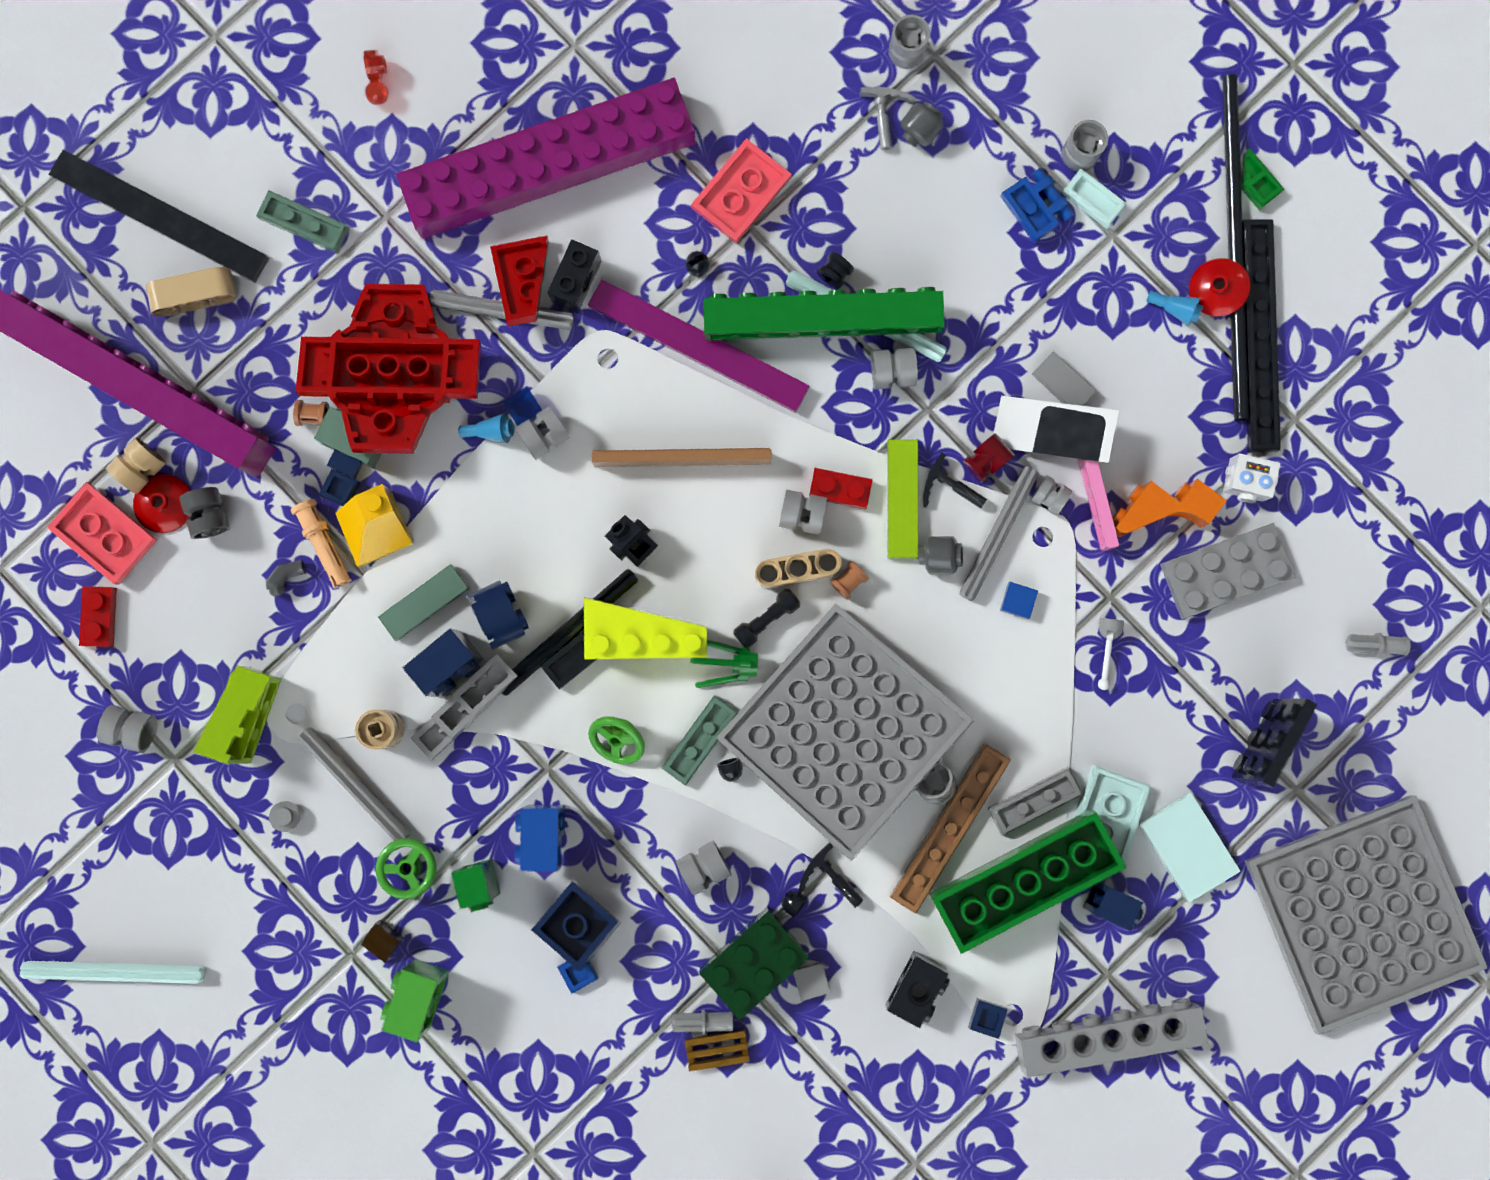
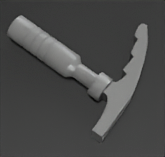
M861 87L860 97L876 98L874 101L875 106L878 107L877 124L881 150H889L892 148L889 118L885 112V106L887 105L886 97H890V99L898 98L911 104L914 103L915 97L892 88Z

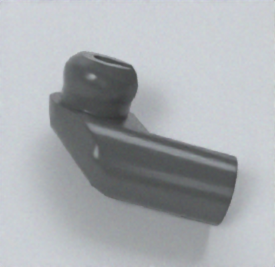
M298 560L277 566L266 580V589L269 590L270 595L274 597L283 595L286 590L284 584L288 578L306 574L304 561Z

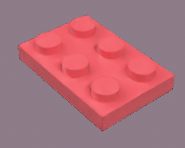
M746 138L692 202L691 209L737 244L789 182L792 174Z
M88 482L80 488L47 526L51 532L115 585H119L158 540L94 485Z

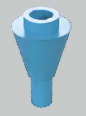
M1150 291L1146 302L1163 307L1165 311L1189 326L1190 321L1197 322L1203 308L1202 305L1198 304L1200 298L1168 297L1154 291Z
M503 413L481 421L476 425L459 426L458 433L460 437L477 436L483 439L508 443L510 437L514 435V423L512 419H509Z

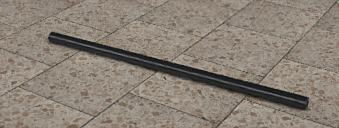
M1229 74L1222 77L1228 259L1239 263L1244 268L1237 75ZM1244 303L1239 310L1230 314L1234 421L1249 420L1246 309Z

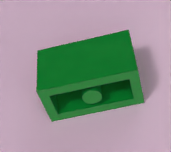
M492 859L462 866L451 872L460 909L469 907L470 912H475L488 908V905L494 903L493 899L500 895Z

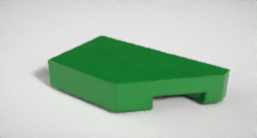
M1251 149L1246 151L1243 155L1241 190L1256 208L1260 210L1285 189Z

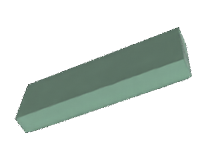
M268 190L256 215L258 219L336 254L339 253L350 230L348 225Z
M450 564L386 610L378 618L394 641H399L470 588L454 566Z
M714 695L662 766V769L686 786L718 742L716 737L738 712Z

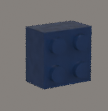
M450 628L402 668L425 696L439 697L442 695L444 698L457 688L455 682L461 677L469 678L481 668L478 663L484 658L462 631Z
M571 882L531 931L577 971H582L622 922L579 885Z

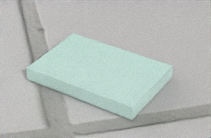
M1092 765L1075 817L1089 809L1097 812L1125 864L1152 786Z
M1192 793L1185 794L1139 823L1143 833L1188 903H1191L1240 872Z

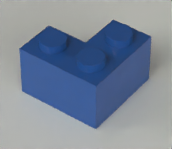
M527 805L521 808V813L516 814L515 830L520 832V845L515 847V863L520 864V871L560 870L561 837L565 835V805Z

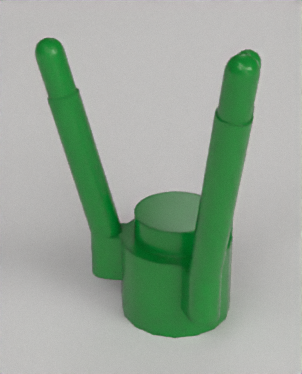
M707 640V646L739 655H733V660L714 658L690 659L692 664L732 666V673H738L737 675L697 682L695 684L696 688L736 681L748 682L749 677H757L758 653H750V648H738Z

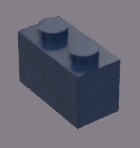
M1101 882L1091 887L1083 905V908L1129 931L1132 930L1133 925L1137 926L1143 915V909H1141L1143 902Z

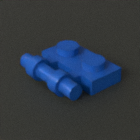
M1042 168L1032 173V177L1037 182L1035 185H1032L1028 178L1024 177L1000 195L1033 243L1059 226L1060 223L1054 215L1060 214L1065 222L1075 215L1069 207L1070 202L1068 199L1060 195L1054 186L1055 181L1050 175L1047 176ZM1044 192L1052 205L1048 207L1040 197V193Z

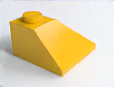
M383 484L355 495L335 513L357 567L364 566L413 544L393 493Z

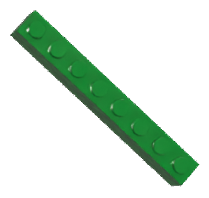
M921 287L916 292H906L905 288H891L886 293H876L875 289H861L855 294H846L845 290H831L825 295H816L815 291H801L799 295L787 296L786 292H771L769 296L757 297L756 293H742L739 297L727 298L726 294H712L710 298H703L705 341L941 333L945 326L943 291H935V287Z

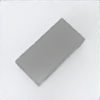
M1054 351L1032 373L1044 387L1064 404L1083 406L1097 392Z

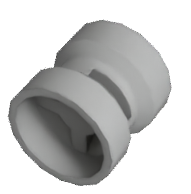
M1046 475L1035 490L1031 501L1038 505H1046L1048 511L1057 516L1071 496L1072 490L1066 486L1058 487L1055 484V480Z

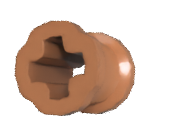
M296 400L293 409L295 426H302L303 424L321 425L330 407L329 403L310 404L304 403L303 400Z
M851 560L847 563L848 567L836 579L832 578L829 581L834 589L846 600L851 597L850 593L862 581L866 583L869 580L863 570Z

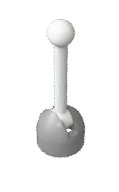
M1100 618L1099 632L1106 638L1102 679L1098 681V687L1101 690H1107L1110 687L1108 672L1112 641L1122 634L1124 620Z

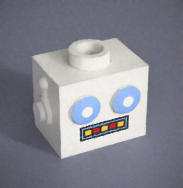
M1240 453L1230 458L1229 465L1225 471L1226 479L1223 493L1238 496L1237 500L1246 503H1256V500L1264 502L1273 498L1275 487L1278 483L1277 477L1280 463Z

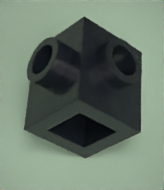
M626 515L614 523L610 531L604 536L613 544L609 548L612 553L621 561L625 557L628 558L637 567L658 546L647 535L651 530L637 518L633 522Z

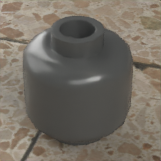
M927 101L923 104L915 103L900 122V127L905 132L902 138L914 148L918 143L925 147L929 146L944 127L941 120L943 114Z
M954 536L928 537L925 541V546L919 547V564L925 565L930 575L954 574L958 567L963 566L962 543H958Z

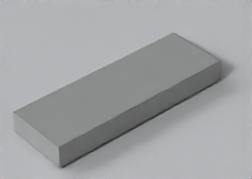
M1066 767L988 807V810L1000 834L1004 836L1082 796L1083 793L1070 768Z

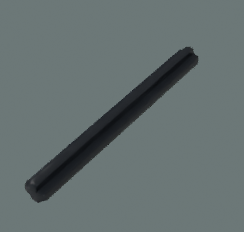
M626 569L593 599L613 604L638 582V578L630 569ZM584 607L512 669L518 677L501 693L502 695H509L539 669L543 663L555 655L584 629Z

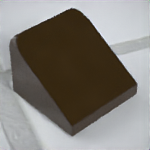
M379 920L373 925L361 945L386 963L404 937L382 920Z

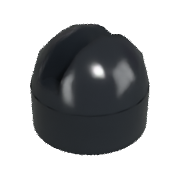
M694 251L687 256L686 269L688 273L699 277L708 271L709 260L703 252ZM699 258L704 259L702 261L697 262L693 266L690 265L691 262Z
M737 757L717 764L720 776L728 782H734L742 775V763Z
M789 891L785 894L786 897L782 898V908L787 914L795 918L807 901V897L800 892Z

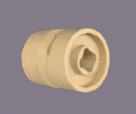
M135 437L123 449L125 455L117 456L106 467V470L121 485L131 492L138 494L149 482L148 475H156L166 464V461L149 445Z
M371 710L360 716L356 723L355 732L358 741L363 746L376 750L390 748L398 744L403 737L405 728L403 720L397 713L390 710Z

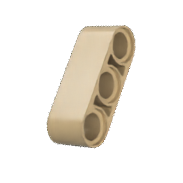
M227 267L209 268L150 281L146 284L151 314L158 317L227 304L237 299L231 269Z
M822 549L762 561L757 566L755 579L758 585L765 589L833 577L839 571L841 557L835 550ZM824 556L832 557L835 561V568L831 571L823 570L819 565V559ZM799 561L805 565L806 573L803 576L796 577L791 574L789 567L793 562ZM765 567L774 568L777 578L772 582H765L760 577L761 570Z

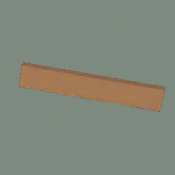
M770 448L593 450L592 464L594 467L771 464L772 450Z
M986 743L983 744L957 786L953 798L947 802L889 896L891 899L917 914L1009 765L1010 758Z

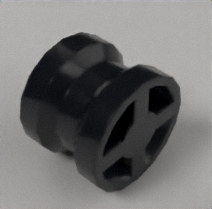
M831 252L827 257L828 262L824 266L819 267L817 274L831 287L840 289L844 284L843 279L851 275L854 268L844 257L838 253Z

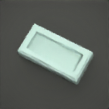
M1083 169L1078 171L1061 193L1106 229H1108L1127 205L1126 202Z

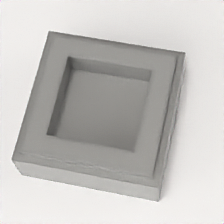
M822 961L800 967L793 972L801 1001L830 993Z

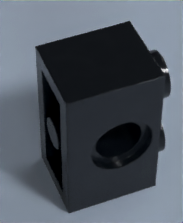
M571 239L547 292L552 303L579 313L602 262L598 250Z
M913 951L885 1004L887 1011L920 1029L923 1022L928 1023L932 1018L936 1008L933 1003L937 995L942 996L949 985L950 979L947 978V969ZM917 984H924L928 987L927 993L922 997H915L911 994L912 988Z

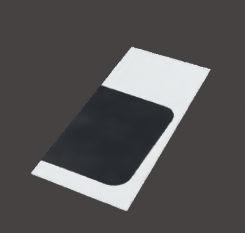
M1001 396L994 433L1012 450L1109 463L1119 410Z

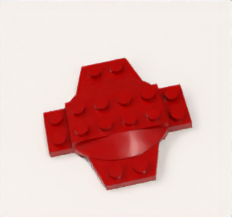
M365 284L351 314L352 321L349 327L343 331L338 329L331 337H301L295 392L298 396L330 398L333 404L342 411L341 415L349 446L353 453L414 454L433 412L444 403H450V399H478L481 358L480 339H450L444 331L438 329L424 284Z

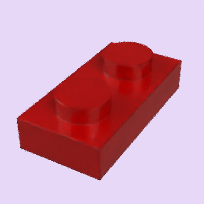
M814 468L809 496L812 494L827 497V502L866 510L873 479Z
M82 586L79 646L114 647L117 588Z

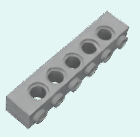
M1187 998L1173 1000L1172 1005L1161 1007L1160 1004L1142 1006V1011L1116 1010L1112 1012V1016L1101 1018L1100 1015H1088L1082 1018V1022L1071 1023L1069 1020L1056 1021L1052 1023L1053 1027L1041 1029L1040 1026H1029L1023 1028L1022 1033L1015 1034L1021 1071L1027 1078L1209 1044L1202 1007ZM1175 1018L1176 1024L1174 1029L1165 1032L1167 1020ZM1140 1024H1145V1033L1141 1037H1135V1028ZM1115 1029V1039L1112 1042L1105 1043L1104 1036L1106 1032ZM1079 1035H1086L1085 1045L1081 1048H1075V1039ZM1055 1040L1057 1042L1055 1051L1050 1054L1044 1053L1045 1044L1048 1041Z

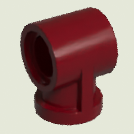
M994 433L973 451L974 455L971 458H965L963 463L968 471L982 483L987 479L986 475L990 472L994 474L1015 454Z

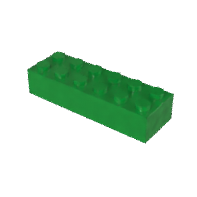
M1089 809L929 894L960 953L963 954L1127 867L1097 812Z

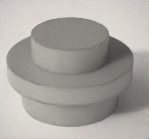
M279 802L270 810V824L280 832L291 831L300 822V810L292 802Z

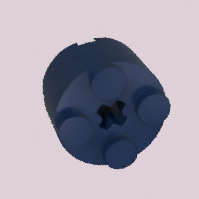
M499 580L466 595L470 603L476 601L470 605L488 641L494 639V641L489 643L492 650L526 635L524 630L528 629L529 626L521 609L514 611L511 605L516 602V599L507 581L501 584Z

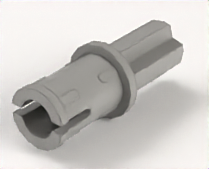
M1375 633L1374 635L1350 634L1345 641L1349 652L1373 653L1375 656H1381L1382 654L1407 656L1411 648L1409 637L1383 636L1382 633Z
M702 1009L701 1013H675L672 1016L673 1032H702V1035H705V1032L733 1031L732 1011L705 1013V1009Z

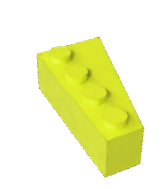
M584 597V659L707 658V627L704 625Z

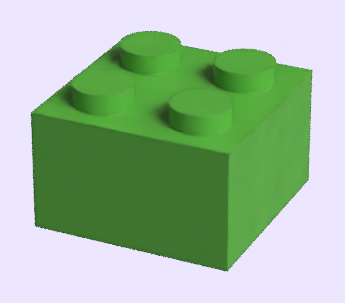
M415 959L407 966L404 965L401 972L397 971L390 988L395 990L392 1000L385 1003L380 1019L384 1020L381 1031L418 1042L431 1028L450 970Z

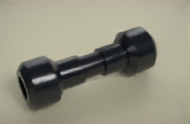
M784 589L776 596V602L767 608V611L760 617L757 616L748 624L741 623L733 631L734 636L744 648L751 647L757 642V635L764 631L771 622L778 620L785 613L792 614L799 609L800 601L790 589Z

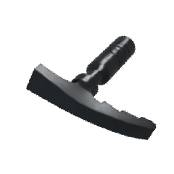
M941 453L928 474L923 492V507L926 508L928 506V498L931 493L929 490L934 485L932 482L938 479L937 481L946 483L952 487L954 492L981 509L987 498L961 481L953 480L948 476L947 472H941L940 467L946 456L944 453Z
M828 842L808 864L800 881L799 892L802 893L804 891L809 876L814 873V868L819 867L823 873L826 872L830 876L835 887L856 908L864 899L841 874H837L833 870L832 864L828 860L824 861L826 854L833 848V844Z

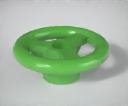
M606 716L596 719L589 727L588 736L590 743L596 752L613 763L627 765L635 763L642 758L645 751L643 737L629 721ZM597 732L607 739L611 746V751L601 744ZM624 745H636V750L633 754L621 755V749Z
M412 838L397 839L389 843L381 851L376 862V877L379 885L387 894L398 899L407 900L421 896L431 887L436 876V860L432 851L424 843ZM403 847L412 848L409 855L402 857L398 863L386 864L388 857L395 850ZM420 854L424 856L427 863V874L421 884L417 878L422 871V862L418 858ZM405 863L411 865L412 870L410 873H406L403 870ZM386 874H398L401 878L407 880L411 890L395 888L388 881Z

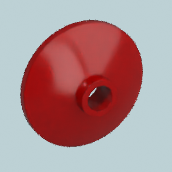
M1225 258L1213 259L1202 264L1196 269L1189 283L1190 297L1200 298L1198 304L1203 306L1201 312L1213 317L1227 316L1236 312L1244 305L1250 293V279L1246 270L1239 263ZM1218 280H1222L1225 286L1222 289H1216L1213 284Z
M158 474L149 477V482L138 494L134 495L133 510L137 520L145 528L158 533H168L179 529L189 519V516L183 514L179 497L182 494L190 491L189 487L181 479L172 475ZM158 497H162L163 503L160 507H156L155 501Z

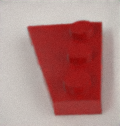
M548 235L490 246L508 327L537 321L549 245Z

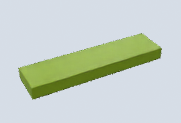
M888 439L887 558H918V440Z

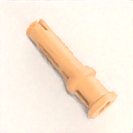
M309 499L297 504L290 511L292 515L297 516L303 528V537L310 539L335 589L350 582L351 578L327 533L329 525L326 521L322 520L316 508V500Z

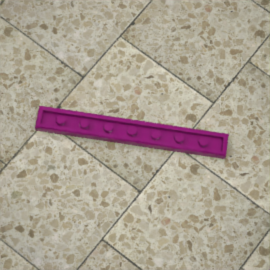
M603 279L600 280L588 303V307L794 413L797 412L810 385L722 340L705 341L704 331Z

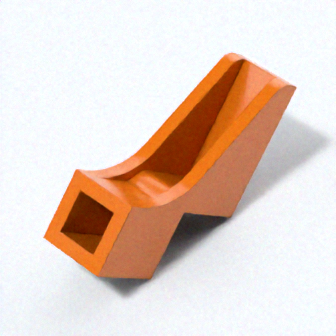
M1199 479L1189 484L1185 482L1174 495L1177 500L1150 481L1143 486L1138 484L1128 497L1131 502L1126 509L1121 507L1112 518L1117 537L1169 516L1185 518L1201 528L1211 523L1227 500Z

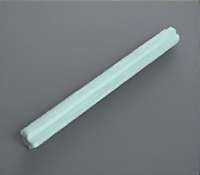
M795 270L790 272L786 280V285L798 292L815 291L816 295H825L833 290ZM922 334L885 335L909 348L914 347L915 351L936 362H940L946 352L944 345Z
M26 961L20 966V977L23 979L198 984L204 980L205 976L204 967L195 965Z

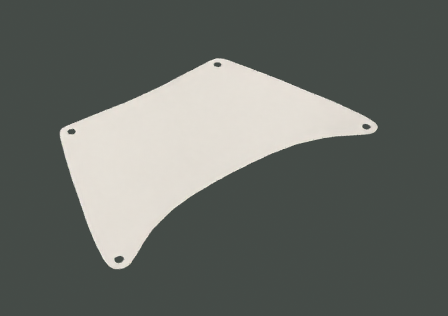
M599 330L589 334L572 348L507 415L514 423V435L510 437L508 443L485 439L451 475L407 526L413 544L378 559L346 594L281 679L267 718L270 729L280 739L289 743H302L298 737L305 729L310 727L324 740L356 736L355 728L361 715L371 710H390L397 713L403 720L405 729L422 728L431 719V716L452 698L451 695L472 677H461L455 682L457 688L444 698L442 695L439 697H429L421 692L403 670V666L448 629L452 628L463 632L484 658L478 663L481 668L498 654L513 669L584 607V597L593 599L626 569H630L637 576L638 582L613 604L704 625L707 627V640L738 648L744 647L734 636V629L741 623L748 624L757 616L760 617L767 611V608L776 602V596L784 589H790L800 601V608L792 614L785 613L778 620L771 622L764 631L757 635V642L749 647L750 653H758L757 677H749L748 682L736 681L696 688L695 684L697 682L737 675L738 673H732V666L692 664L690 662L691 658L598 659L559 690L540 667L509 695L504 696L500 694L463 732L498 734L565 751L627 773L728 815L813 858L829 841L742 761L743 770L741 777L734 782L724 780L719 774L717 764L736 756L720 741L716 743L686 786L664 771L662 766L714 695L739 712L836 603L974 720V723L940 760L952 771L957 786L984 743L1011 759L929 892L931 893L1067 821L1066 803L1002 836L988 807L1066 767L1070 768L1076 619V544L1074 532L1064 516L1060 514L1055 516L1048 509L1025 501L976 598L973 601L967 600L960 595V590L1009 495L948 475L953 480L961 481L987 498L983 507L980 509L954 492L952 487L935 479L932 482L934 485L929 490L931 492L928 498L929 504L924 508L923 492L931 469L918 465V558H887L886 454L784 414L633 339L613 331ZM604 349H612L618 355V362L613 368L606 369L598 363V355ZM551 406L569 434L570 439L557 447L551 445L548 453L535 460L518 435L515 427L528 419L536 420L537 413ZM548 427L540 430L543 436L550 431ZM770 448L772 450L771 464L594 467L592 464L593 450ZM814 468L873 479L866 510L827 502L820 535L804 532L800 526L795 530L779 527L786 489L802 492L804 497L808 498ZM802 508L801 516H810L811 511ZM624 515L633 522L637 518L651 530L647 535L658 545L639 567L635 566L626 557L621 561L609 550L613 544L604 537L610 531L613 524ZM1038 527L1050 529L1053 534L1051 544L1046 547L1036 545L1032 537L1035 529ZM954 536L957 542L962 543L963 566L958 567L954 574L930 575L925 565L919 564V547L925 546V541L928 537ZM822 549L835 550L841 557L839 571L833 577L773 589L760 587L755 579L757 566L762 561ZM824 556L819 559V565L823 570L831 571L835 568V561L832 557ZM851 560L863 570L869 580L866 583L862 581L850 593L851 597L846 600L834 589L829 581L832 578L836 579L848 567L847 563ZM793 562L789 567L791 574L796 577H801L806 573V567L802 562ZM452 564L470 589L399 641H394L378 616ZM765 567L761 570L760 577L765 582H772L777 578V573L774 568ZM499 580L501 584L507 581L516 599V602L511 605L514 611L521 609L529 628L524 630L526 635L492 650L489 643L494 641V639L488 641L470 605L476 601L470 603L466 595ZM1008 582L1038 590L1030 619L999 611ZM584 629L579 634H577L573 639L580 635L584 631ZM707 646V658L733 660V655H739ZM292 704H301L307 710V717L300 724H293L287 719V709ZM606 716L629 721L643 737L645 751L642 758L635 763L627 765L613 763L596 752L590 743L588 736L590 725L596 719ZM597 732L601 744L611 751V746L607 739ZM624 745L621 749V755L633 754L636 750V745ZM915 789L853 861H850L834 845L826 854L824 861L828 860L837 874H841L845 879L855 884L909 931L933 960L947 969V978L950 979L951 984L972 1012L977 998L1004 1007L1009 1004L1018 1005L1023 1011L1021 1022L1017 1025H1009L1004 1021L999 1039L994 1038L1007 1045H1016L1015 1034L1022 1033V1029L1025 1027L1041 1026L1046 1013L1056 960L1062 902L961 954L930 894L926 897L917 914L889 897L947 804H930Z

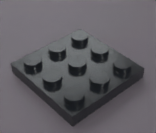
M1307 698L1273 699L1272 702H1268L1261 714V717H1263L1262 722L1258 728L1253 729L1248 737V748L1244 754H1241L1236 759L1233 765L1235 772L1232 778L1244 784L1274 787L1318 704Z

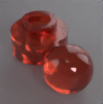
M377 49L366 50L363 53L369 83L365 88V97L371 104L381 105L388 99V89L381 82L383 73H387L384 55H379Z

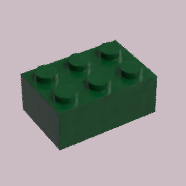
M767 906L700 966L699 974L740 1021L808 960L809 956L803 946Z

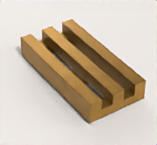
M745 1029L685 1038L689 1072L750 1062ZM740 1038L741 1043L694 1051L692 1047ZM742 1050V1054L696 1062L694 1058Z

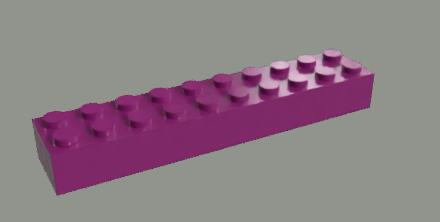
M673 77L396 173L414 228L419 236L425 239L695 145V131L676 79Z
M0 290V332L239 470L259 478L276 450L275 447L268 444L270 437L13 290L9 295Z

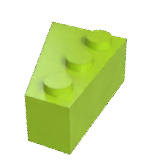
M237 665L230 674L228 684L193 752L225 764L251 763L282 678L251 667Z

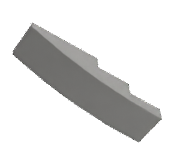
M496 654L451 695L452 698L431 716V719L411 737V740L430 760H433L518 676Z

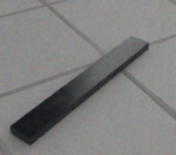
M65 150L61 151L48 174L59 182L211 261L230 268L231 271L256 283L269 260V257L262 252Z
M1244 219L1242 221L1244 269L1250 279V293L1245 302L1249 396L1247 446L1248 452H1278L1281 450L1274 224L1273 219Z

